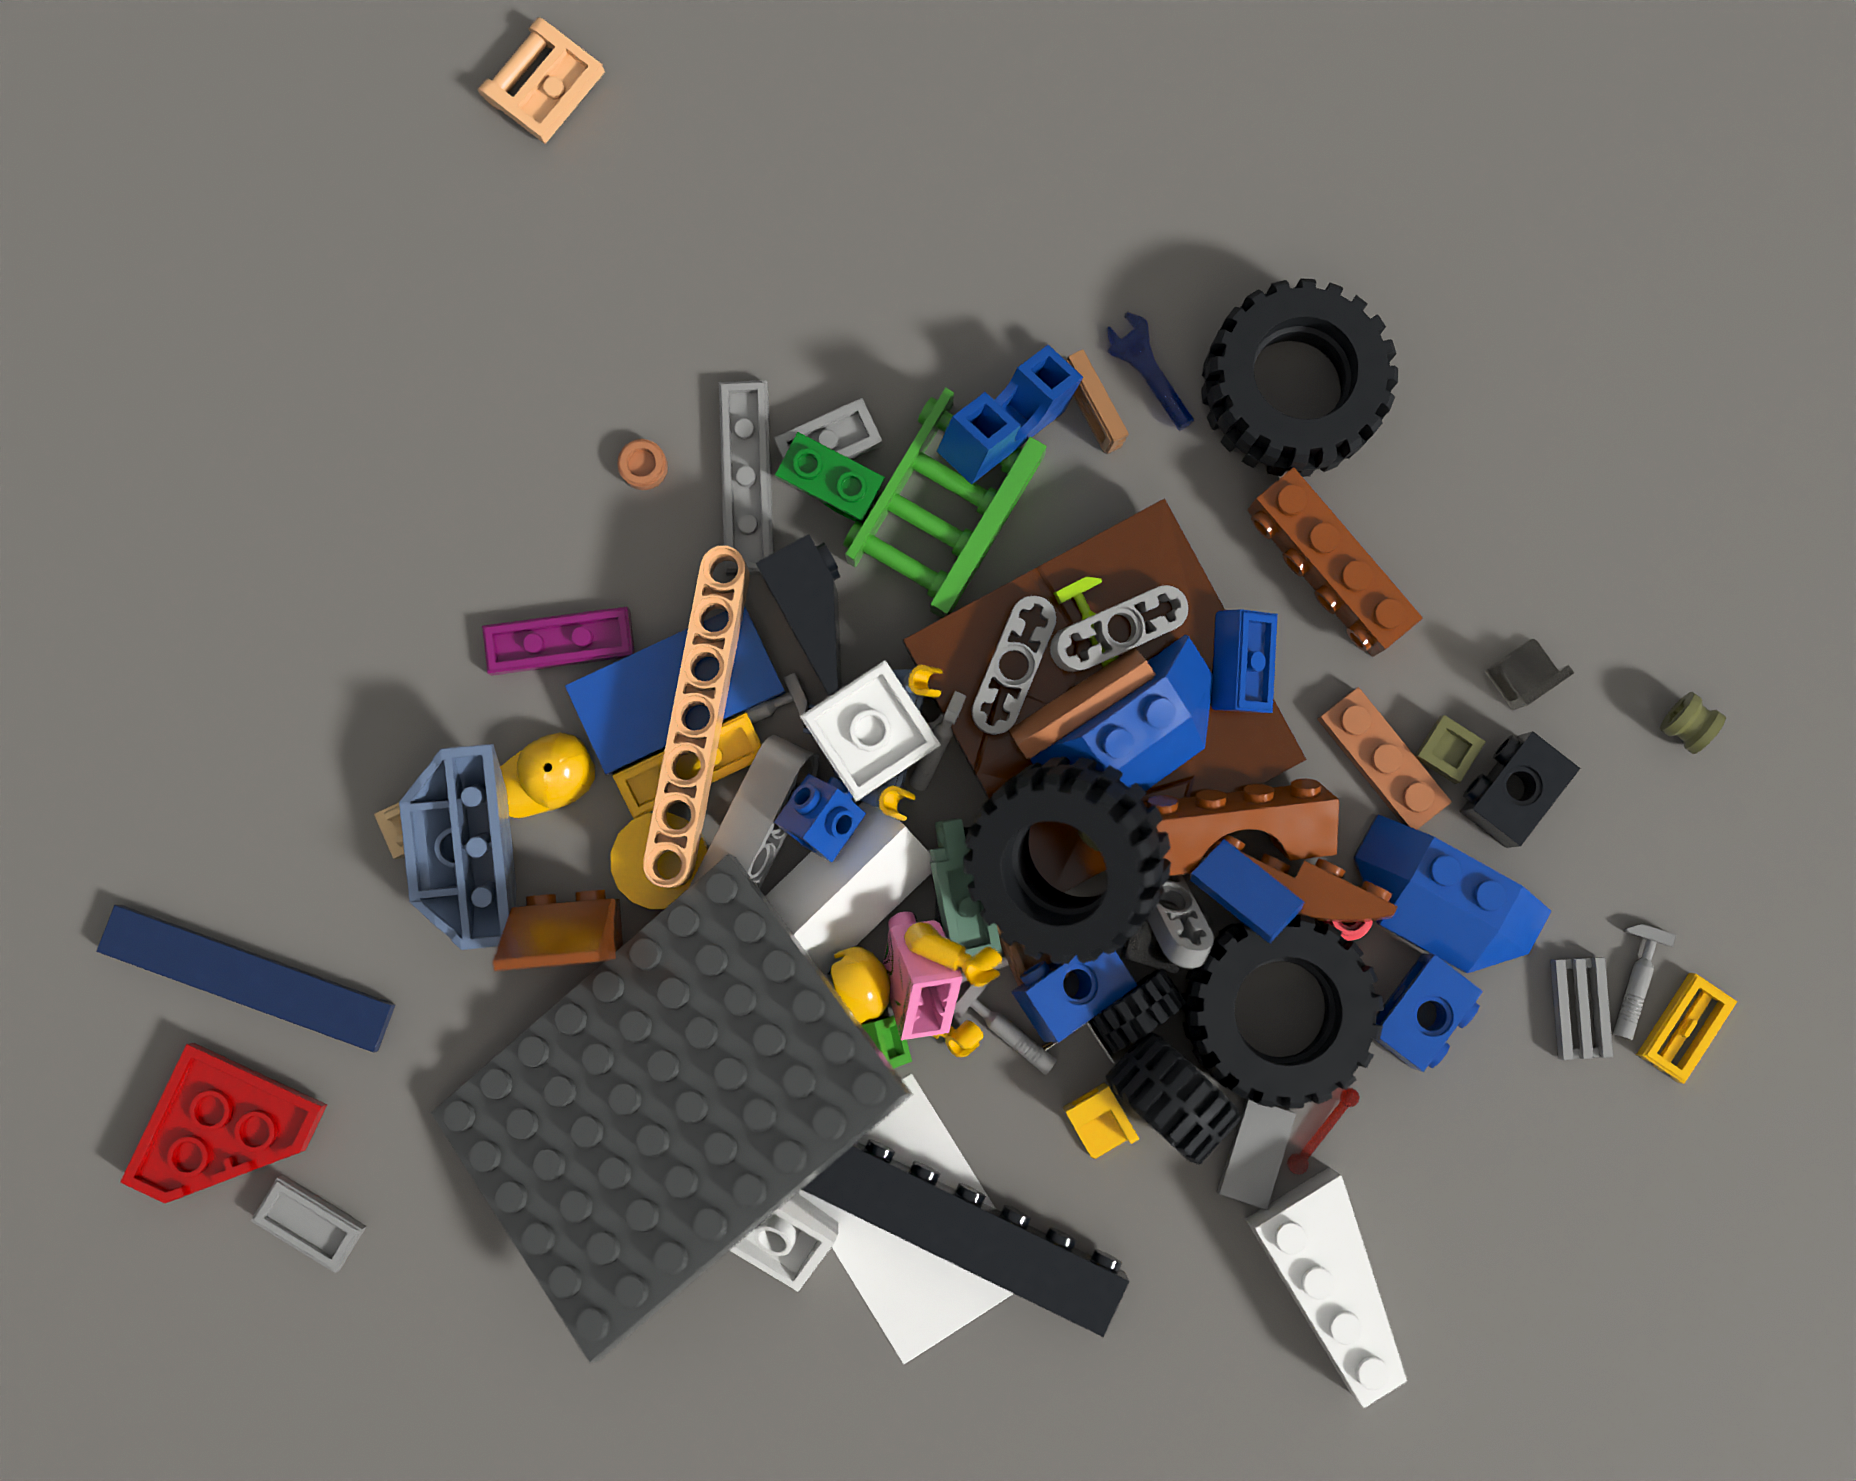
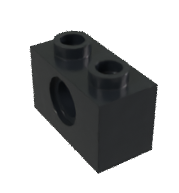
M1533 731L1518 735L1517 737L1510 735L1499 746L1493 755V758L1498 762L1487 776L1482 773L1469 785L1463 795L1468 801L1459 811L1505 848L1522 846L1581 769ZM1511 774L1518 776L1524 784V793L1519 800L1512 798L1507 791L1506 784Z

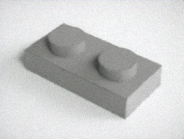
M863 398L774 437L783 459L797 432L851 460L883 446V441Z

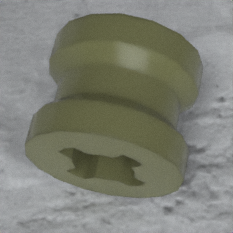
M1689 692L1668 712L1661 723L1660 730L1668 736L1679 737L1683 740L1686 750L1692 754H1697L1716 737L1726 721V716L1717 709L1708 710L1703 706L1700 696L1694 692Z

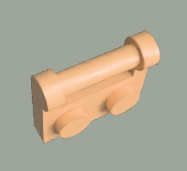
M538 17L529 27L531 34L492 81L486 79L477 90L493 107L503 111L546 144L605 71L599 61L547 21ZM546 47L553 49L516 95L512 97L508 92Z

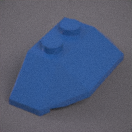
M1185 634L1148 661L1155 673L1153 679L1029 759L1031 763L1039 762L1044 765L1051 758L1064 756L1069 759L1070 765L1074 764L1080 757L1093 759L1097 762V770L1103 772L1110 765L1123 772L1120 781L1128 787H1131L1136 782L1144 791H1147L1205 749L1213 674L1190 637Z
M1379 814L1375 816L1353 857L1356 867L1360 871L1362 882L1368 881L1392 893L1389 902L1398 906L1392 918L1376 920L1377 924L1422 950L1435 954L1447 964L1464 973H1471L1529 954L1551 913V910L1519 883L1432 835Z

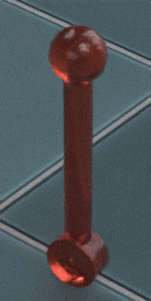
M1347 1088L1341 1092V1101L1300 1153L1292 1154L1288 1158L1287 1165L1292 1173L1300 1175L1307 1171L1308 1158L1348 1107H1354L1358 1104L1360 1096L1356 1089Z

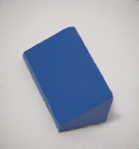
M1243 609L1222 610L1216 613L1211 696L1212 709L1273 713L1278 614Z

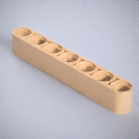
M716 546L710 549L703 556L700 564L644 855V872L647 878L653 884L665 888H677L686 884L692 878L695 870L749 586L750 571L742 555L736 549L729 546ZM723 561H732L738 565L736 577L727 583L716 582L713 579L715 567ZM723 609L729 614L727 625L718 632L705 630V616L711 610ZM714 657L718 659L719 671L713 679L709 681L696 679L695 666L702 658ZM696 705L707 706L710 711L708 724L700 730L688 729L685 723L687 712ZM694 753L701 762L699 773L690 780H682L676 772V764L683 755ZM685 802L691 810L690 822L684 828L674 830L668 824L667 812L673 804ZM674 851L682 861V868L675 878L667 880L659 874L657 863L664 853Z

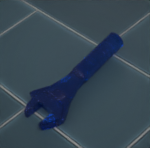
M1129 312L1125 313V318L1134 327V330L1120 339L1110 326L1107 327L1108 340L1111 344L1108 353L1111 356L1128 362L1142 374L1146 383L1178 431L1189 426L1194 421V418L1154 359L1150 346L1147 320Z

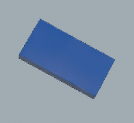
M1225 839L1191 873L1190 881L1269 944L1303 908L1304 901Z

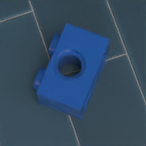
M1115 951L1112 954L1103 952L1097 960L1087 963L1079 962L1077 955L1069 964L1052 962L1048 965L1046 961H1041L1020 976L1023 984L1011 992L1044 1042L1059 1043L1135 988L1137 983ZM1069 971L1074 972L1079 980L1078 992L1072 998L1065 993L1063 988L1064 978Z
M1422 953L1383 1005L1384 1011H1379L1376 1014V1024L1383 1026L1380 1041H1375L1413 1069L1424 1072L1428 1066L1434 1068L1447 1054L1450 1045L1446 1041L1457 1026L1464 1028L1478 1012L1479 1004L1476 1001L1483 991L1435 954ZM1430 1001L1436 1008V1020L1430 1027L1423 1028L1417 1020V1011L1424 1002Z

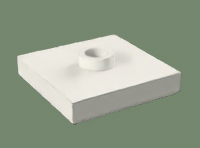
M885 660L800 716L855 801L860 800L941 746Z

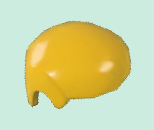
M851 947L834 955L835 959L844 958L831 966V976L835 991L861 1025L877 1019L886 1009L890 998V979L885 966L872 952L863 947Z

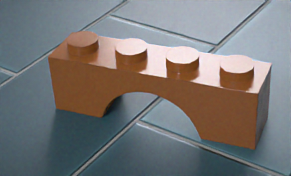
M1296 779L1291 782V785L1280 787L1251 784L1245 786L1243 791L1228 793L1219 790H1202L1197 792L1196 796L1186 798L1157 795L1150 797L1148 802H1143L1147 808L1156 806L1163 818L1157 826L1158 832H1166L1169 836L1171 848L1163 857L1171 862L1169 876L1192 873L1213 843L1231 832L1243 829H1256L1267 832L1271 843L1290 861L1337 855L1339 799L1317 780Z

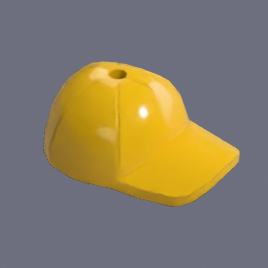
M560 732L543 736L529 743L500 766L507 789L509 816L513 818H525L567 806L577 801L589 791L595 779V764L584 742L572 734ZM550 763L552 769L550 772H546L545 765Z

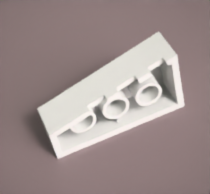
M1328 1167L1271 1202L1267 1210L1260 1209L1245 1218L1349 1392L1359 1404L1365 1408L1407 1382L1342 1175Z

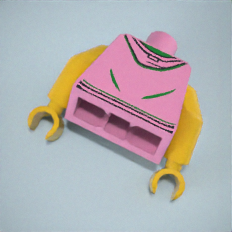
M912 912L897 913L888 921L889 934L883 965L890 979V1002L900 1039L907 1040L926 1036L938 1039L939 1036L945 1038L946 1045L956 1057H966L980 1045L979 1041L983 1039V1032L970 1020H966L956 1029L951 1026L962 981L959 967L963 968L965 977L973 986L980 987L988 984L1000 975V972L993 968L1002 962V957L999 952L991 947H985L974 956L966 953L965 946L946 938L939 922L934 920L918 922L916 915Z

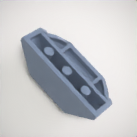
M494 744L442 748L399 802L409 902L438 929L450 937L451 941L461 950L497 947L512 907H516L517 886L507 789Z

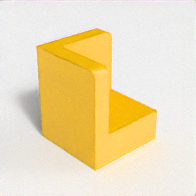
M1105 1082L1062 1107L1088 1153L1094 1159L1127 1140L1130 1144L1139 1140L1138 1135L1113 1092Z

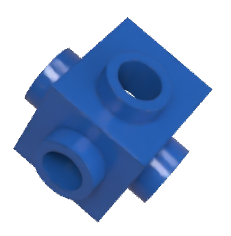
M808 774L800 786L793 792L791 799L774 823L806 849L833 862L845 843L853 835L866 813L851 800L853 796L844 783L834 777H830L826 783Z

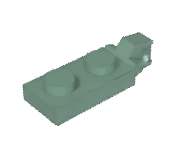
M952 818L935 822L939 848L930 850L932 860L930 865L943 932L946 938L965 946L966 953L974 956L985 947H991L997 952H1001L997 925L995 923H992L990 926L987 925L979 914L984 909L981 901H972L967 885L974 879L973 875H966L964 872L963 857L971 849L967 848L965 844L966 838L962 819Z

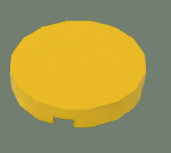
M667 812L668 824L674 830H680L690 822L687 819ZM647 813L631 820L618 833L611 850V873L617 888L632 903L647 909H665L689 888L708 851V847L701 834L695 870L692 878L686 884L677 888H665L653 884L644 872V855L653 814ZM674 851L664 853L657 863L659 874L667 880L675 878L682 868V861Z

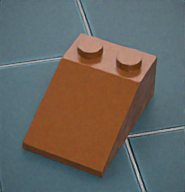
M605 890L575 892L576 902L557 903L556 894L526 896V906L512 907L493 958V971L616 959L615 952L623 946L620 899H606Z

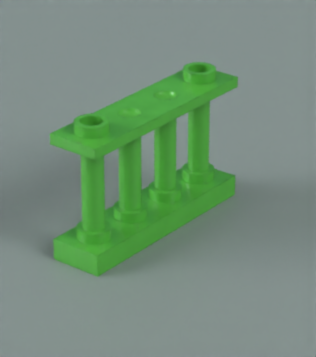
M946 387L938 400L930 397L917 420L923 426L864 524L857 520L843 543V546L848 548L845 556L847 563L856 568L862 556L866 553L928 589L927 595L933 598L930 604V612L941 618L953 612L1044 459L1047 448L1043 443L1029 437L1023 449L1019 447L999 463L1002 465L1001 471L1006 473L1007 476L998 490L993 487L987 490L976 483H969L961 474L924 454L937 431L940 429L945 432L953 416L949 411L953 406L954 392ZM913 471H917L977 506L976 512L983 516L975 530L971 531L965 528L964 531H961L901 496L900 493ZM889 511L953 548L952 554L958 558L949 573L942 569L937 573L875 536Z

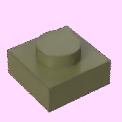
M1442 715L1435 722L1416 752L1415 757L1424 765L1457 784L1462 781L1486 741L1449 717Z

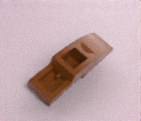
M1227 834L1213 843L1205 852L1203 858H1206L1224 839L1240 852L1243 851L1246 844ZM1243 853L1304 901L1303 908L1297 915L1313 917L1315 920L1368 922L1390 919L1398 907L1389 902L1392 893L1368 881H1364L1361 888L1342 879L1346 872L1345 870L1321 858H1318L1315 865L1304 861L1296 878L1287 875L1291 868L1288 864L1265 853L1260 861Z

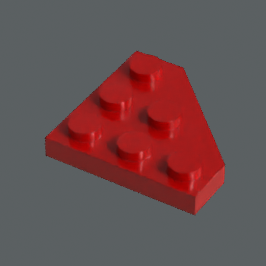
M196 1043L186 1044L120 1183L165 1204L306 1151L327 1104Z

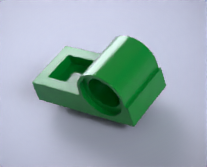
M797 432L775 474L777 479L821 501L822 504L852 521L856 522L858 520L863 523L885 481L884 476Z

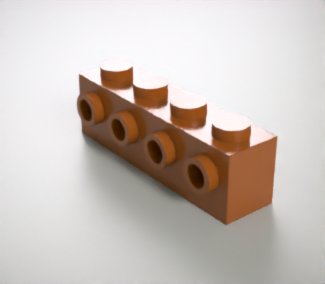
M1294 467L1259 495L1247 509L1256 529L1265 538L1273 540L1284 553L1283 558L1289 568L1300 577L1303 576L1315 590L1314 594L1319 603L1329 613L1337 615L1347 627L1346 632L1353 643L1362 651H1367L1371 657L1386 650L1423 619Z

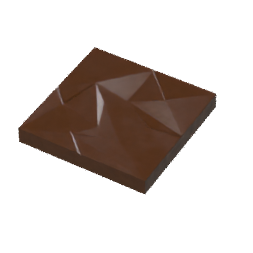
M1165 498L903 639V644L915 666L926 665L942 669V674L933 673L929 677L928 688L941 691V695L933 699L943 717L954 691L966 695L955 724H952L951 729L987 799L992 797V794L1009 779L1019 774L1024 768L1032 765L1029 758L1026 759L1009 730L996 735L984 733L976 727L971 716L973 702L1013 607L1021 599L1027 596H1040L1048 600L1055 609L1056 624L1013 726L1103 668L1102 663H1099L1085 670L1068 672L1055 664L1050 652L1051 641L1055 634L1061 629L1082 620V614L1073 597L1059 604L1054 593L1086 576L1102 579V583L1082 592L1091 611L1096 614L1163 585L1179 589L1185 595L1188 602V615L1185 622L1180 627L1135 648L1148 662L1186 634L1190 637L1213 674L1215 617L1218 611L1225 610ZM1159 600V605L1156 608L1141 613L1144 622L1160 616H1165L1167 619L1166 614L1172 610V606L1169 601L1161 603ZM1033 606L1029 612L1020 611L1019 618L1025 621L1024 630L1019 638L1010 632L1008 642L1025 644L1033 652H1036L1038 643H1030L1028 641L1036 627L1044 628L1046 625V621L1040 618L1041 609L1039 607ZM1118 614L1110 618L1108 622L1110 637L1119 643H1124L1129 639L1131 625L1127 618ZM1070 635L1072 644L1065 648L1066 653L1069 657L1077 655L1080 661H1082L1080 652L1092 645L1088 638L1074 641ZM1009 651L1002 655L999 661V669L1007 679L1018 680L1026 674L1028 663L1021 653ZM1125 651V652L1119 654L1118 656H1122L1123 654H1125V653L1128 652V651ZM991 678L988 687L999 690L995 700L991 704L983 703L980 711L987 714L985 723L993 726L997 720L1006 721L1008 713L1002 710L1005 696L1009 693L1016 699L1019 689L1003 687ZM1274 699L1273 713L1214 710L1210 702L1205 749L1145 791L1146 794L1141 800L1148 802L1150 797L1157 795H1169L1175 798L1194 797L1197 792L1202 790H1219L1224 793L1243 791L1245 786L1263 784L1307 759ZM1042 821L1031 826L1029 850L1032 861L1040 875L1054 888L1066 892L1106 870V864L1101 852L1095 851L1085 844L1079 836L1077 828L1056 821Z

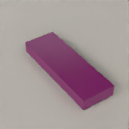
M628 607L482 626L487 674L491 676L621 659L635 653L630 609Z

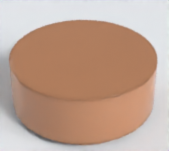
M637 439L626 444L619 453L617 461L619 473L632 488L650 490L657 487L665 479L668 471V462L662 449L656 443L646 439Z

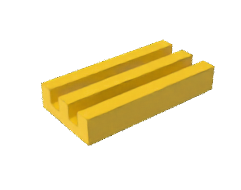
M1689 973L1636 1055L1652 1063L1658 1070L1670 1075V1078L1677 1083L1685 1084L1738 1001L1698 974ZM1698 989H1700L1701 992L1699 993L1696 1000L1694 1001V1003L1684 1016L1683 1020L1673 1033L1672 1037L1662 1050L1661 1054H1657V1052L1667 1039L1668 1035L1678 1022L1679 1018L1689 1005L1690 1001L1692 1000ZM1712 998L1718 1001L1677 1066L1673 1065L1671 1061L1686 1038L1692 1033L1697 1025V1021Z

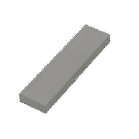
M767 380L719 382L724 546L732 547L742 555L750 575L761 574L756 562L774 553ZM724 561L725 574L727 576L737 575L738 565L732 561Z

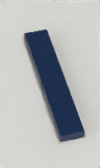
M114 905L96 951L371 1052L379 1051L396 1004L123 905Z

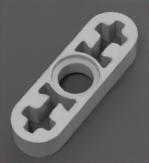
M1163 585L1146 591L1058 631L1051 641L1050 652L1052 659L1059 668L1068 672L1088 669L1180 627L1188 615L1187 599L1179 589L1169 585ZM1159 600L1161 603L1170 602L1172 610L1166 614L1167 619L1165 616H1160L1144 622L1141 613L1156 608L1159 605ZM1113 615H1122L1130 622L1131 635L1124 643L1114 641L1108 633V622ZM1070 635L1074 641H1080L1095 635L1099 643L1080 652L1082 661H1080L1077 655L1069 657L1065 649L1072 644Z
M1027 596L1018 601L1011 610L971 708L974 724L984 733L991 735L1001 734L1009 730L1016 722L1056 624L1055 609L1043 597ZM1033 606L1041 609L1040 618L1046 621L1044 628L1036 627L1032 631L1028 641L1030 643H1038L1036 652H1033L1025 644L1008 642L1010 632L1018 638L1021 637L1025 621L1019 618L1020 611L1029 612ZM1017 651L1026 658L1028 669L1021 679L1010 680L1002 675L999 669V661L1006 652ZM991 678L1003 687L1019 689L1016 699L1009 693L1006 694L1002 710L1008 713L1006 721L997 720L993 726L985 723L987 714L980 711L981 705L983 703L991 704L999 689H990L988 687Z
M1182 874L1169 876L1162 886L1165 891L1160 900H1166L1179 907L1180 911L1169 910L1158 903L1147 920L1165 956L1171 962L1185 968H1196L1205 962L1214 942V936Z

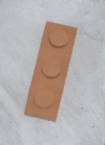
M1359 687L1352 690L1317 718L1402 824L1418 830L1452 802Z

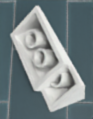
M862 802L859 807L866 815L833 862L811 851L765 896L823 975H826L831 970V966L844 958L835 959L834 955L859 944L932 873L930 862H932L931 854L899 820L885 815L881 809Z
M796 1193L729 1251L799 1292L838 1237V1222Z

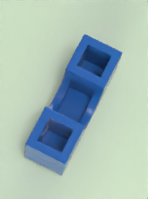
M1049 345L1045 346L1017 367L1011 381L997 398L993 400L984 392L953 415L937 452L969 483L973 484L1027 442L1029 437L1036 435L1064 413L1083 376Z

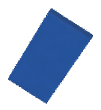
M746 606L744 607L723 721L786 693ZM724 611L705 620V630L710 632L722 630L728 623V612ZM688 629L565 685L606 775H611L665 749ZM714 657L702 658L695 666V676L700 681L713 679L719 671V661ZM696 705L687 712L685 723L688 729L700 730L708 724L710 719L708 707Z

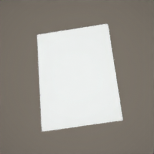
M912 1073L902 1079L913 1095L857 1142L866 1145L868 1139H872L882 1143L895 1151L894 1160L910 1168L913 1161L925 1164L941 1174L938 1179L939 1182L954 1189L957 1188L959 1183L968 1185L986 1196L984 1204L995 1208ZM803 1190L798 1192L799 1195L838 1222V1237L832 1248L903 1364H906L1014 1294Z

